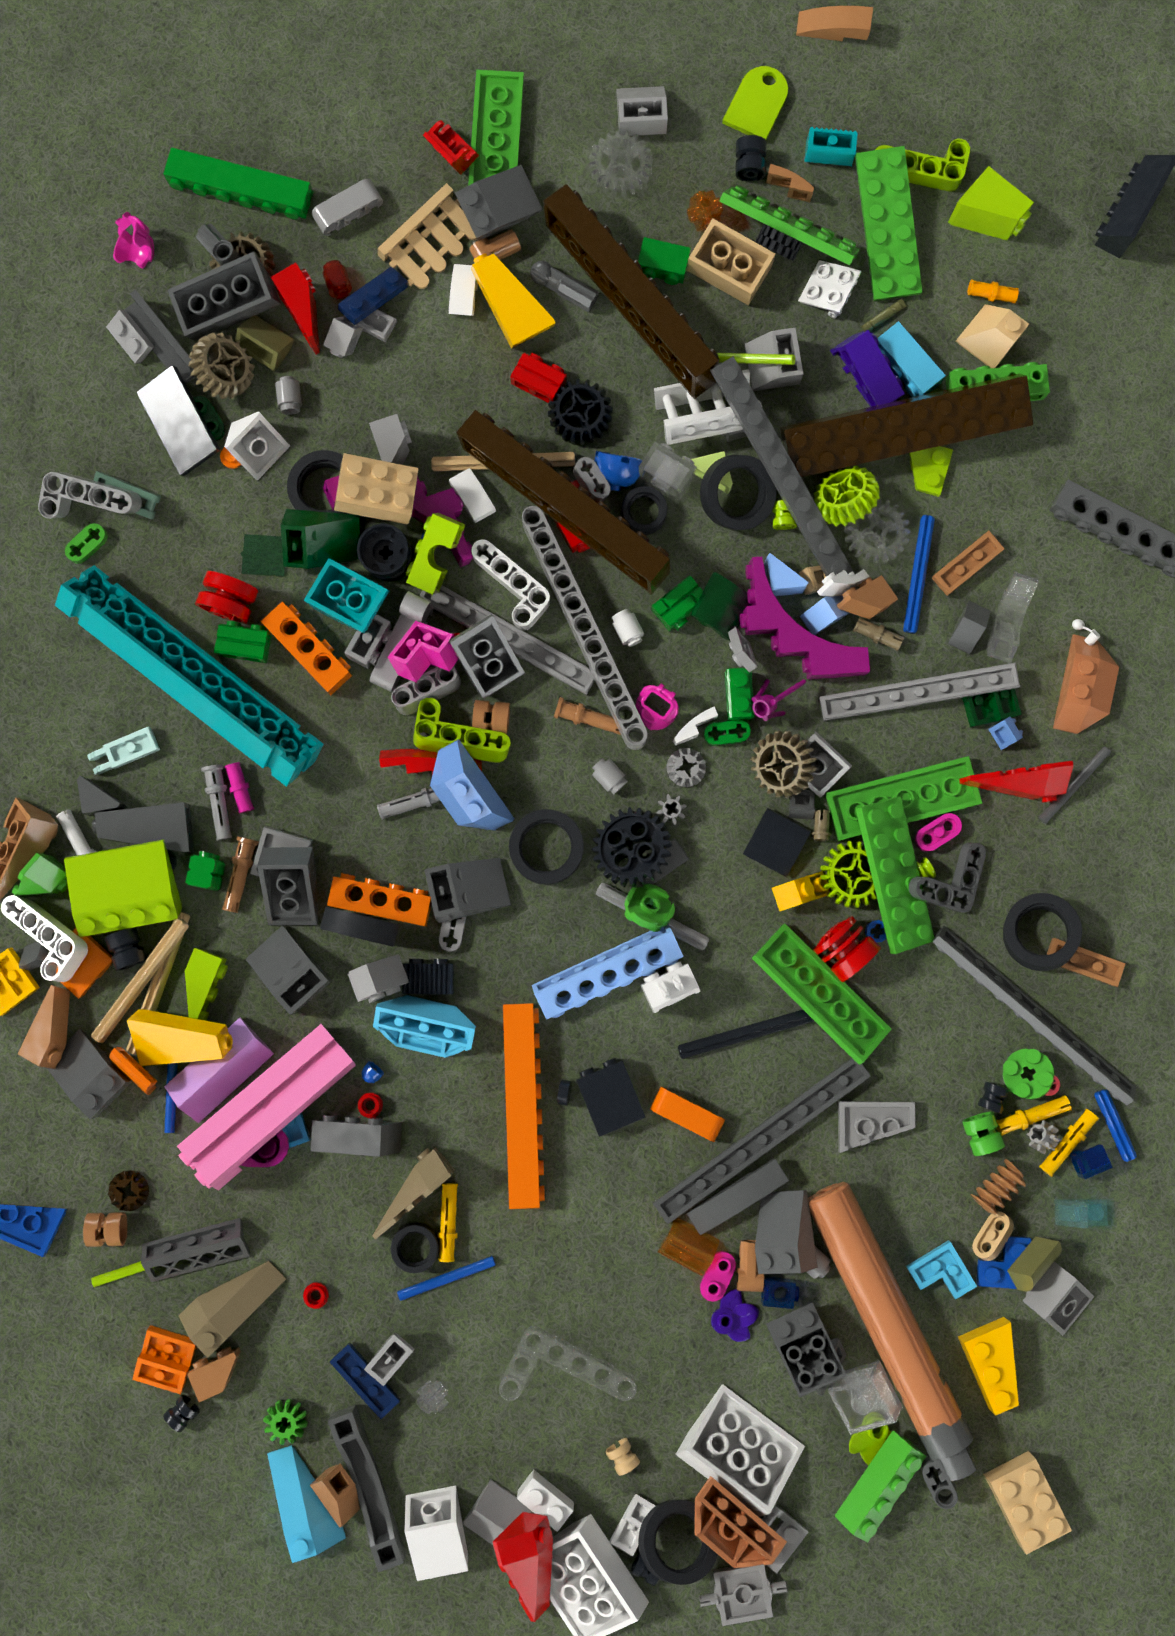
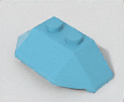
M409 995L377 1003L373 1027L377 1031L380 1030L396 1047L444 1058L464 1050H470L476 1028L456 1006Z

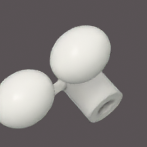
M1076 619L1072 622L1075 630L1085 629L1091 632L1084 640L1089 646H1092L1100 638L1097 631L1085 627V623L1082 620Z

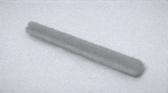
M601 883L596 891V895L626 911L624 903L627 895L606 883ZM674 919L670 920L668 925L676 938L701 951L706 948L709 942L708 937Z

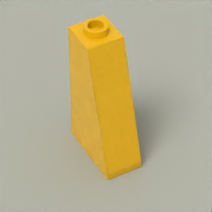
M484 253L473 260L474 264L471 266V271L511 349L554 327L556 322L553 317L494 253L489 256Z
M138 1009L127 1020L141 1066L223 1059L233 1048L232 1036L229 1034L226 1024L145 1009Z

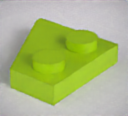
M938 446L909 453L916 491L937 497L941 495L953 452L952 449Z

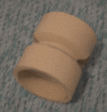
M475 700L472 727L490 729L507 735L510 703L496 702L494 705H491L489 701ZM487 712H492L491 722H486Z
M111 1212L107 1216L104 1213H88L83 1226L85 1246L101 1247L104 1243L108 1246H123L127 1239L126 1213Z

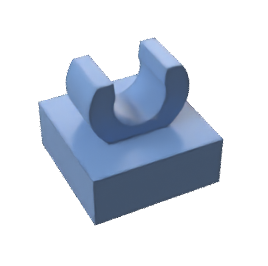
M1011 717L988 729L1001 750L1023 738V731L1018 730L1015 725L1016 720L1011 719Z

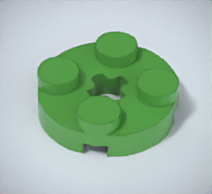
M645 884L643 887H633L629 891L624 903L626 909L625 917L641 927L658 932L662 927L668 925L672 919L675 906L674 903L671 905V902L668 900L669 895L665 890L653 884ZM647 904L652 905V909L646 907Z
M1036 1049L1018 1050L1012 1053L1003 1065L1005 1085L1013 1094L1020 1098L1029 1100L1041 1098L1050 1091L1054 1082L1055 1070L1051 1061L1046 1055ZM1026 1067L1036 1071L1033 1074L1034 1079L1032 1081H1029L1028 1078H1022V1074H1024L1023 1069Z

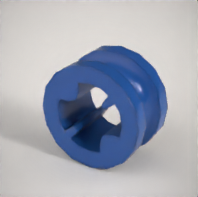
M876 920L868 923L865 928L866 937L871 936L876 943L884 941L886 934L883 921ZM876 924L880 925L879 929H883V934L878 935V939L874 938V934L870 933V930L875 928Z

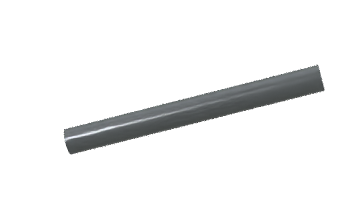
M1103 746L1069 783L1066 794L1059 795L1057 801H1053L1038 818L1046 824L1110 755L1111 751Z

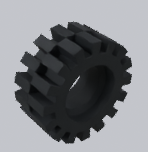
M763 224L755 241L757 244L792 261L795 260L802 245V242Z

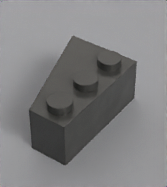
M322 1115V1119L312 1121L311 1151L377 1157L400 1153L402 1122L383 1121L382 1118H368V1121H362L360 1117L346 1116L345 1120H337V1115Z

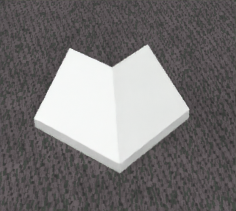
M256 412L231 423L224 447L258 481L290 445L260 412Z

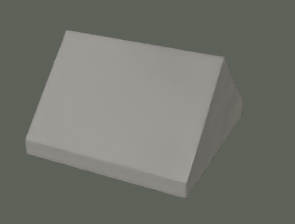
M815 732L807 740L808 743L805 746L806 749L813 748V752L809 753L810 757L817 758L815 762L811 763L812 766L817 768L815 772L810 773L814 779L807 783L808 787L821 798L852 765ZM796 766L794 769V774L796 776L798 773L799 766Z
M490 1479L462 1524L493 1545L492 1541L522 1512L531 1513V1510L521 1503L515 1495Z

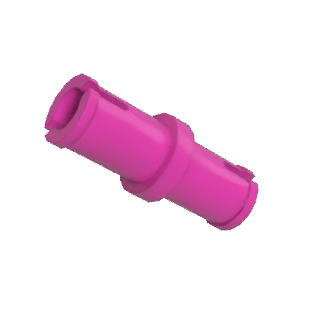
M236 762L224 767L231 784L229 788L230 793L234 794L238 812L241 814L254 810L248 792V788H250L249 783L245 782L240 762Z

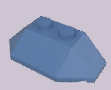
M459 739L438 751L430 787L457 825L496 830L515 819Z

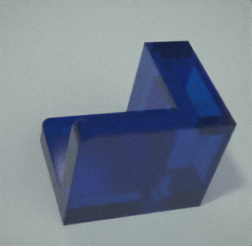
M1101 1144L1085 1151L1075 1150L1069 1155L1078 1177L1085 1180L1113 1168Z

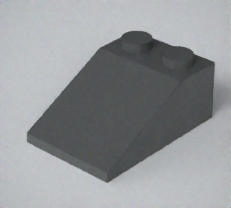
M522 165L476 181L455 192L477 241L485 238L489 239L543 211Z
M492 614L449 640L467 676L483 699L525 673Z
M313 847L263 848L257 867L268 925H317V882Z
M79 1029L66 1042V1047L56 1068H47L69 1099L89 1119L98 1117L132 1082L82 1029Z
M807 1190L775 1191L761 1199L755 1242L758 1274L803 1273L818 1268Z

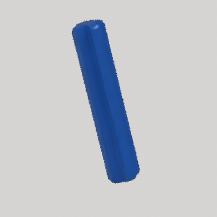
M1106 1089L1094 1093V1096L1122 1159L1126 1162L1135 1159L1137 1154L1109 1091Z

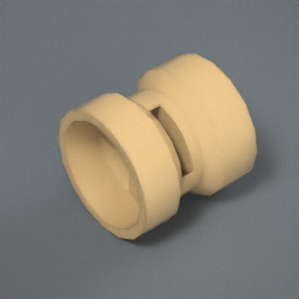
M627 1438L618 1441L621 1445L618 1448L613 1444L605 1451L608 1458L614 1460V1468L619 1476L632 1471L640 1463L637 1455L630 1451L631 1444Z

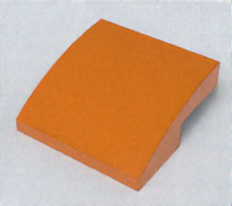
M75 928L72 932L78 936L77 929ZM91 936L80 937L87 943L88 953L73 977L69 981L61 982L78 999L87 993L93 983L113 963L111 959L113 956Z
M122 1047L114 1048L111 1051L110 1060L144 1093L150 1095L157 1088L155 1084L158 1081Z
M150 1325L146 1332L142 1352L137 1359L132 1380L181 1395L197 1346L187 1336Z

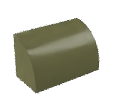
M256 315L247 319L237 328L235 341L240 340L239 346L241 348H247L245 352L247 355L252 356V358L273 371L281 365L294 342L293 338Z
M1035 1236L1007 1270L1017 1290L1027 1292L1033 1289L1061 1254L1062 1247L1059 1241Z

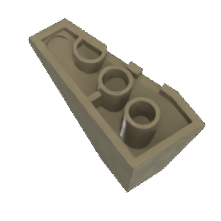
M436 1147L432 1151L426 1148L416 1157L419 1162L412 1169L372 1235L375 1240L401 1219L405 1213L411 1211L423 1197L426 1198L454 1173L455 1169Z
M267 1261L198 1296L179 1315L189 1339L208 1358L287 1278L270 1261Z

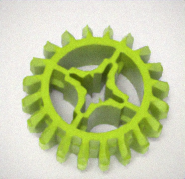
M858 465L854 468L838 469L834 474L829 472V477L822 478V484L817 485V491L813 493L814 502L824 520L828 524L832 523L835 526H838L840 523L846 526L848 522L855 524L859 518L864 520V515L872 514L871 509L877 506V500L880 499L879 484L875 476L865 467L859 468Z
M848 841L846 849L840 843L837 845L839 853L834 849H830L829 853L833 858L827 856L823 858L824 862L829 865L820 866L821 871L827 872V875L820 876L821 880H828V884L822 887L832 889L827 895L829 898L835 894L838 895L835 899L836 904H840L845 899L844 907L848 908L851 905V901H853L854 907L859 908L861 899L865 906L869 905L867 896L872 900H876L877 896L874 893L875 888L872 875L865 872L861 867L862 860H860V857L868 862L865 848L862 850V842L860 841L856 843L855 848L852 841ZM853 854V858L847 868L835 867L841 857ZM856 869L859 876L864 877H857L852 882L850 877H848V873L843 872ZM834 874L845 880L846 892L838 887ZM859 881L871 882L865 892L853 895Z

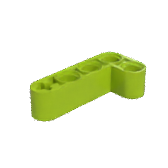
M964 139L953 140L944 158L905 149L906 163L910 167L909 169L907 168L909 183L944 191H955L966 172L970 154L969 143ZM881 145V146H878L875 150L887 149V148H893V147H892V146H888V145ZM953 152L960 154L961 157L955 156ZM925 169L931 170L933 174L926 173ZM948 175H953L956 179H951Z
M425 698L420 701L413 735V743L418 749L438 752L441 748L459 739L472 759L500 763L507 758L511 742L509 736L505 733L439 721L441 710L439 702L434 698ZM425 711H430V712H432L433 714H432V715H427V714H425L424 712H425ZM420 733H428L430 736L424 737ZM445 737H451L454 740L448 741L445 739ZM470 741H475V742H477L479 745H472V744H470L469 742H470Z

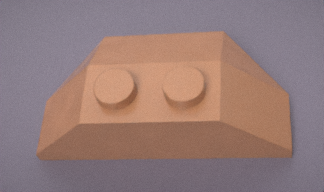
M1073 634L1053 729L1078 734L1110 714L1119 666L1098 640L1092 646H1089L1084 641L1086 637Z
M709 1477L695 1497V1535L733 1568L763 1564L771 1565L787 1543L786 1540L713 1477Z

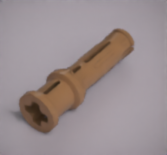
M562 697L559 698L554 718L561 717L573 721L575 725L584 723L621 735L612 716L586 709L582 703L577 705L564 701Z
M237 836L238 846L236 854L231 859L234 866L222 910L234 913L239 911L249 868L253 866L254 861H252L255 847L259 845V841Z

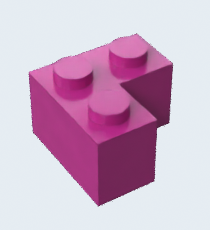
M418 621L413 623L387 657L398 676L416 683L430 664L450 671L459 660L449 640L455 637L453 634Z

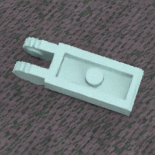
M146 727L103 745V748L89 753L87 757L89 761H95L107 755L109 762L93 768L94 774L99 775L157 752L160 748L151 727Z

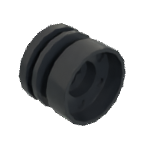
M385 523L372 525L363 532L358 540V559L363 567L379 580L390 582L406 576L410 563L414 562L413 546L403 532L393 525ZM387 550H390L393 555H390L388 560H386L383 554H387Z

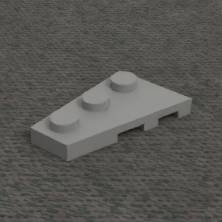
M838 1101V1152L840 1153L850 1148L862 1146L872 1141L915 1128V1102Z

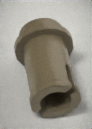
M815 810L814 832L811 835L814 836V841H829L831 836L829 832L830 811L823 810V820H821V810Z

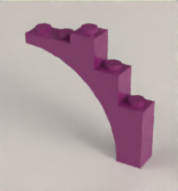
M339 476L325 480L323 486L332 511L335 506ZM417 476L411 517L425 524L429 516L432 517V514L440 513L461 522L460 519L457 520L456 518L460 516L464 505L461 497L455 493L454 488L426 497V486L423 481H419ZM464 530L457 547L450 549L460 568L470 564L473 558L472 545L469 541L466 542L463 535Z
M762 556L751 558L749 565H746L745 574L746 579L750 580L751 589H748L747 597L748 603L752 604V606H747L743 614H740V626L745 629V635L774 633V636H771L772 651L776 652V657L805 656L802 659L803 673H806L807 680L865 676L870 672L868 647H848L831 643L811 634L797 624L786 613L774 596L765 574Z

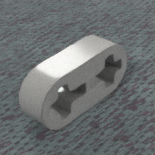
M588 457L579 459L573 469L576 480L581 487L591 494V499L596 503L599 501L603 502L610 493L608 481L593 459ZM581 468H589L590 471L589 473L587 471L582 472ZM595 487H596L597 489H600V488H601V489L603 490L602 493H600V492H595V491H594Z
M462 917L461 920L458 919L455 927H451L452 920L442 922L439 936V944L442 949L453 952L461 946L466 917ZM451 929L454 930L453 937L457 939V944H452L451 948H448L447 943L444 942V937H449Z

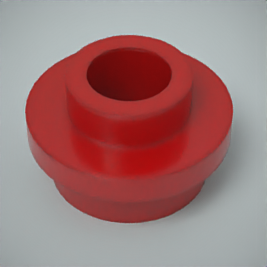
M366 1093L358 1101V1110L366 1118L378 1116L383 1109V1101L376 1093ZM371 1100L375 1103L373 1110L367 1109V1101Z
M319 1282L309 1284L303 1293L305 1304L313 1309L323 1307L329 1298L327 1287ZM312 1292H320V1299H313Z

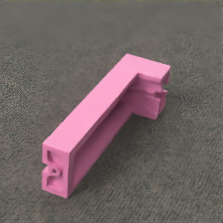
M320 1024L177 1146L181 1151L178 1156L188 1167L190 1166L193 1170L196 1168L197 1173L194 1175L203 1186H206L208 1189L213 1187L219 1191L242 1171L239 1166L339 1081L356 1064L323 1025Z

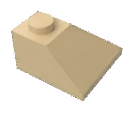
M985 304L955 342L985 365L990 366V368H996L1024 333L1029 323L1010 309Z

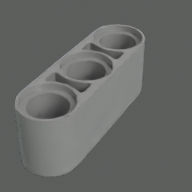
M364 179L317 205L312 210L311 215L324 236L331 235L330 232L335 229L338 231L349 225L350 221L356 217L359 219L372 212V208L376 206L379 208L383 204V199L370 179Z
M454 666L450 671L436 667L424 673L417 683L409 681L397 687L392 692L391 699L400 714L410 715L418 711L421 700L434 698L438 701L458 690L461 686V679ZM453 675L450 681H443L446 676ZM431 686L430 691L426 693L421 692L423 688ZM403 698H410L407 703L400 704Z

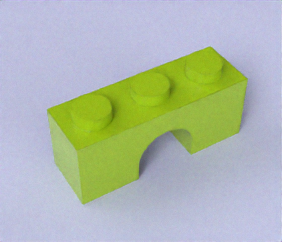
M434 513L432 517L429 516L424 524L426 532L423 540L420 539L415 548V553H417L415 561L411 562L408 566L406 575L409 577L406 583L432 595L439 593L448 570L436 564L434 551L439 545L450 549L456 548L465 524L440 513Z

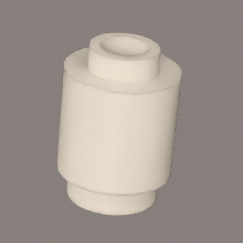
M630 609L622 610L612 616L614 621L612 625L622 645L628 644L629 647H632L642 641L641 637L644 635V632L635 614L631 613Z

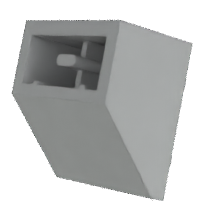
M664 86L616 89L619 136L666 134L668 116Z
M796 328L770 331L745 343V351L748 354L795 355L794 365L748 364L753 391L800 384L803 377V369Z

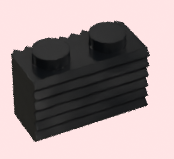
M409 959V964H403L409 983L402 985V994H454V964H449V959H434V964H424V959Z

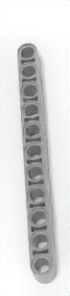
M529 506L522 513L524 531L625 744L632 750H639L644 747L647 740L646 727L543 511L537 506ZM530 517H537L539 522L530 524L527 520ZM540 538H547L550 541L547 545L537 543ZM550 559H556L560 563L555 567H551L547 562ZM565 580L570 585L567 588H560L557 583ZM570 602H577L580 607L577 610H571L567 605ZM581 623H587L591 628L586 632H582L577 627ZM598 645L601 650L593 654L588 651V647ZM606 666L610 668L611 673L604 676L598 672V669ZM612 688H618L622 694L614 698L608 694V691ZM628 710L631 712L632 717L624 720L620 718L619 712ZM632 732H639L643 738L639 742H634L629 738V735Z

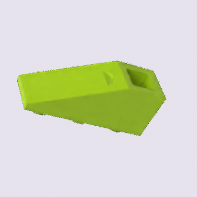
M194 948L185 969L189 1018L207 1021L209 1012L206 1009L209 1002H214L218 994V989L215 987L218 980L224 978L228 965H225L227 959L200 948Z

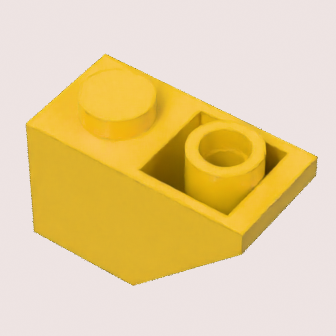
M823 871L773 887L772 891L779 911L827 896L830 892L829 888L825 889L822 886L828 884L827 880H821L822 878L820 877L824 875Z

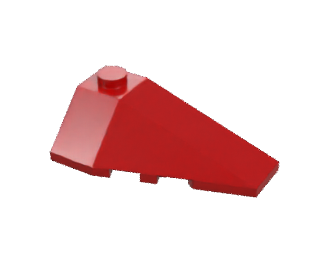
M1073 761L1042 764L1037 767L1028 768V770H1026V767L1008 770L1005 773L1003 771L970 775L959 779V782L962 785L1031 800L1042 799V803L1057 801V796L1066 794L1074 765Z
M522 1512L492 1542L498 1566L510 1578L508 1583L511 1588L517 1590L519 1602L530 1621L536 1622L550 1605L553 1537L548 1516Z

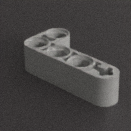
M50 472L44 476L42 481L38 510L45 518H63L68 515L71 501L74 500L117 513H136L142 506V500L138 493L69 473ZM58 478L61 481V486L59 489L56 485V481ZM80 484L84 488V492L82 495L79 493ZM103 490L106 492L105 501H103L101 498ZM119 499H125V501H128V504L118 501ZM53 502L56 504L55 513L52 510Z
M409 591L406 593L399 609L401 615L370 676L369 681L390 692L395 690L401 676H398L387 657L415 621L427 625L428 622L426 620L429 615H432L434 610L432 602Z

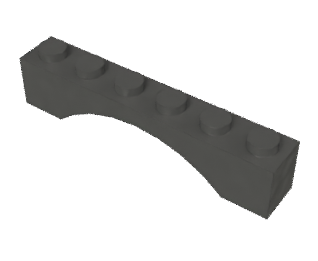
M355 1404L332 1413L328 1424L336 1447L348 1468L353 1482L356 1484L370 1548L378 1572L403 1564L407 1552L357 1405Z

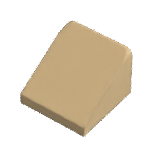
M820 566L807 567L799 572V575L809 582L804 591L805 595L816 593L824 585L822 580L826 576Z

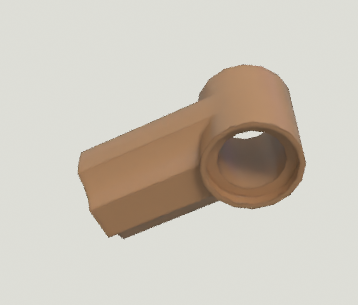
M511 229L490 240L486 238L478 240L471 245L469 250L474 259L484 253L487 256L494 253L499 260H502L520 251L521 246L515 232Z
M740 1240L737 1291L763 1292L764 1274H758L755 1254L756 1240Z

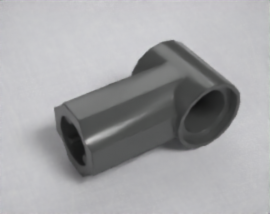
M211 223L208 225L204 224L198 229L196 239L220 266L240 258L232 244Z

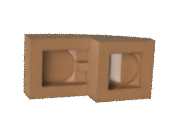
M770 164L766 183L789 188L788 198L806 202L811 201L814 187L809 182L788 169Z

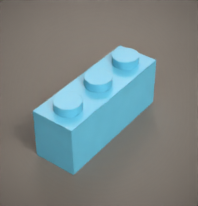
M899 321L877 338L880 351L890 360V368L893 374L898 376L906 385L905 389L911 397L929 394L942 383L946 375Z

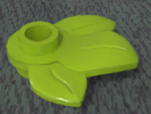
M880 1415L868 1417L864 1426L856 1430L850 1439L849 1452L851 1454L860 1452L862 1459L868 1466L891 1434L886 1420ZM877 1424V1429L873 1431L874 1426Z

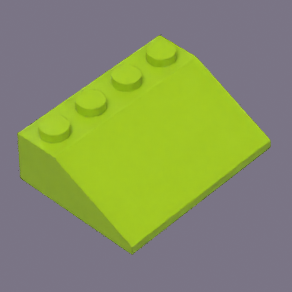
M164 840L64 858L72 916L79 937L179 918L182 904Z

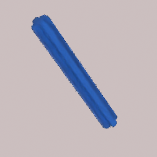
M923 515L920 520L903 631L910 634L916 633L918 629L935 518L930 515Z

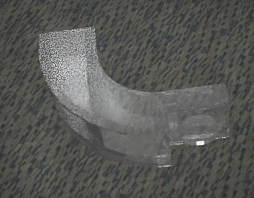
M1014 572L1007 590L1002 595L988 639L987 656L1011 664L1020 644L1022 622L1038 586V579Z

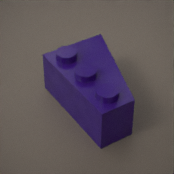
M869 330L853 334L832 348L830 352L833 356L838 353L846 364L842 367L846 374L852 373L857 382L856 388L869 406L872 407L893 402L905 393L902 390L903 384L901 380L893 374L890 368V360L880 351L877 337L870 333Z

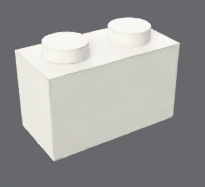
M535 1470L531 1472L518 1489L517 1499L535 1514L548 1516L550 1526L557 1532L574 1511V1502Z

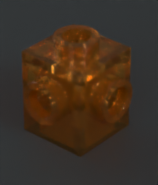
M713 190L708 192L700 191L690 198L687 215L689 221L694 223L697 231L706 229L712 218L720 222L723 205L719 202L720 198L715 197Z

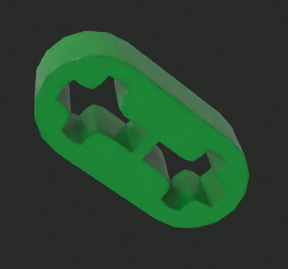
M743 720L716 722L706 727L704 739L712 746L742 743L748 739L751 729L749 724ZM737 725H740L741 729L746 730V733L742 734V738H738L737 734H729V731L735 730ZM712 728H716L717 732L725 731L726 735H720L718 740L714 741L713 737L708 736V733L712 732Z

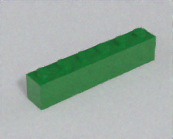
M172 147L163 173L168 184L176 190L182 191L185 188L192 190L199 196L209 194L223 202L237 201L243 207H260L263 211L270 214H275V212L284 213L286 217L297 220L299 217L306 219L313 196L310 182Z

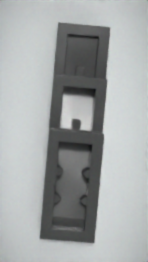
M772 1159L754 1172L748 1173L732 1185L726 1186L686 1214L699 1235H702L767 1196L789 1180L776 1159Z

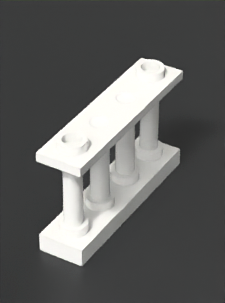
M749 369L742 370L746 380L750 385ZM680 383L654 388L656 410L665 408L669 418L664 420L667 445L743 430L731 407L725 406L724 394L717 383L696 399H693ZM713 399L716 409L702 412L699 401ZM689 404L692 414L678 417L675 406Z

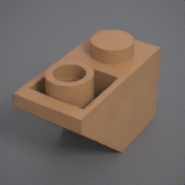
M881 575L874 580L869 577L858 585L860 588L857 590L855 587H852L842 594L844 599L837 604V607L840 610L870 620L890 607L898 598Z
M230 1346L216 1353V1358L208 1361L207 1357L192 1364L194 1368L187 1375L198 1402L223 1392L228 1386L241 1353L239 1347L233 1350Z
M341 1464L326 1469L310 1484V1487L339 1528L360 1510L356 1484Z

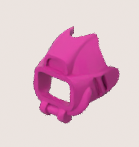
M125 212L122 218H118L115 222L119 226V237L115 245L113 258L117 263L133 261L143 269L147 262H151L154 258L153 239L149 235V228L139 218L132 216L129 212ZM131 224L134 229L133 236L126 231V228Z
M662 683L659 686L649 685L644 687L635 704L644 725L649 730L666 728L673 723L679 714L678 703L674 698L676 693L666 689ZM652 692L671 705L665 716L658 714L646 705L645 701Z

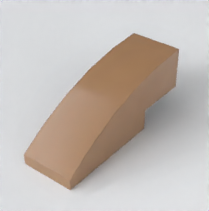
M829 6L800 11L796 35L843 41L844 37L867 40L871 29L873 7Z

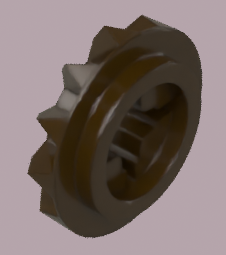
M132 1170L123 1171L115 1175L109 1183V1192L107 1194L110 1197L111 1204L116 1206L119 1211L131 1212L140 1208L146 1202L149 1195V1186L145 1177ZM131 1183V1191L136 1195H129L124 1200L125 1192L120 1188H125Z

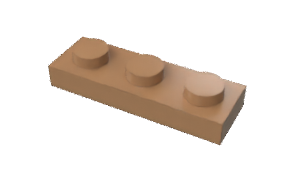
M987 531L938 571L932 579L948 596L1000 554L1004 547L990 531Z
M1052 938L1047 955L1059 951L1066 942ZM1078 947L1073 957L1061 968L1113 987H1118L1126 963Z

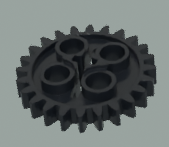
M629 807L627 814H624L620 809L618 811L619 817L616 818L610 814V823L602 821L605 826L604 830L596 829L600 834V838H593V841L598 845L592 848V851L598 854L593 860L596 863H600L597 869L600 872L604 871L603 876L606 879L611 877V881L614 884L620 880V884L626 887L629 881L632 887H636V883L639 880L644 886L646 884L645 878L649 877L654 881V872L662 874L659 868L660 865L668 866L664 857L672 855L666 849L673 846L670 841L666 840L671 837V834L668 831H664L667 826L664 822L660 823L661 819L657 815L652 818L653 814L649 810L644 814L643 810L638 808L635 814L632 808ZM639 828H645V832L641 836H635ZM616 836H622L618 844H612ZM631 844H634L633 850L629 851L631 849ZM646 850H652L649 858H642ZM629 858L626 866L619 867L622 859Z

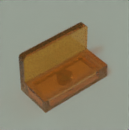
M677 1217L673 1220L669 1233L661 1243L658 1253L703 1276L712 1264L719 1240L707 1233L699 1235L694 1226Z

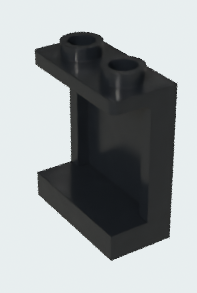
M616 1057L603 1062V1068L594 1071L593 1067L579 1072L580 1077L576 1079L599 1137L646 1118L623 1060L617 1061Z

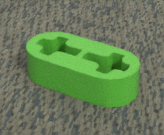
M89 524L66 545L65 555L74 563H84L105 544L108 537L106 530L99 524ZM92 531L99 532L100 538L98 540L91 539L92 535L90 533ZM75 547H77L78 549L83 547L80 550V552L82 553L80 557L74 555L73 549Z

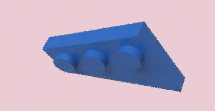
M0 1204V1239L45 1257L67 1209Z

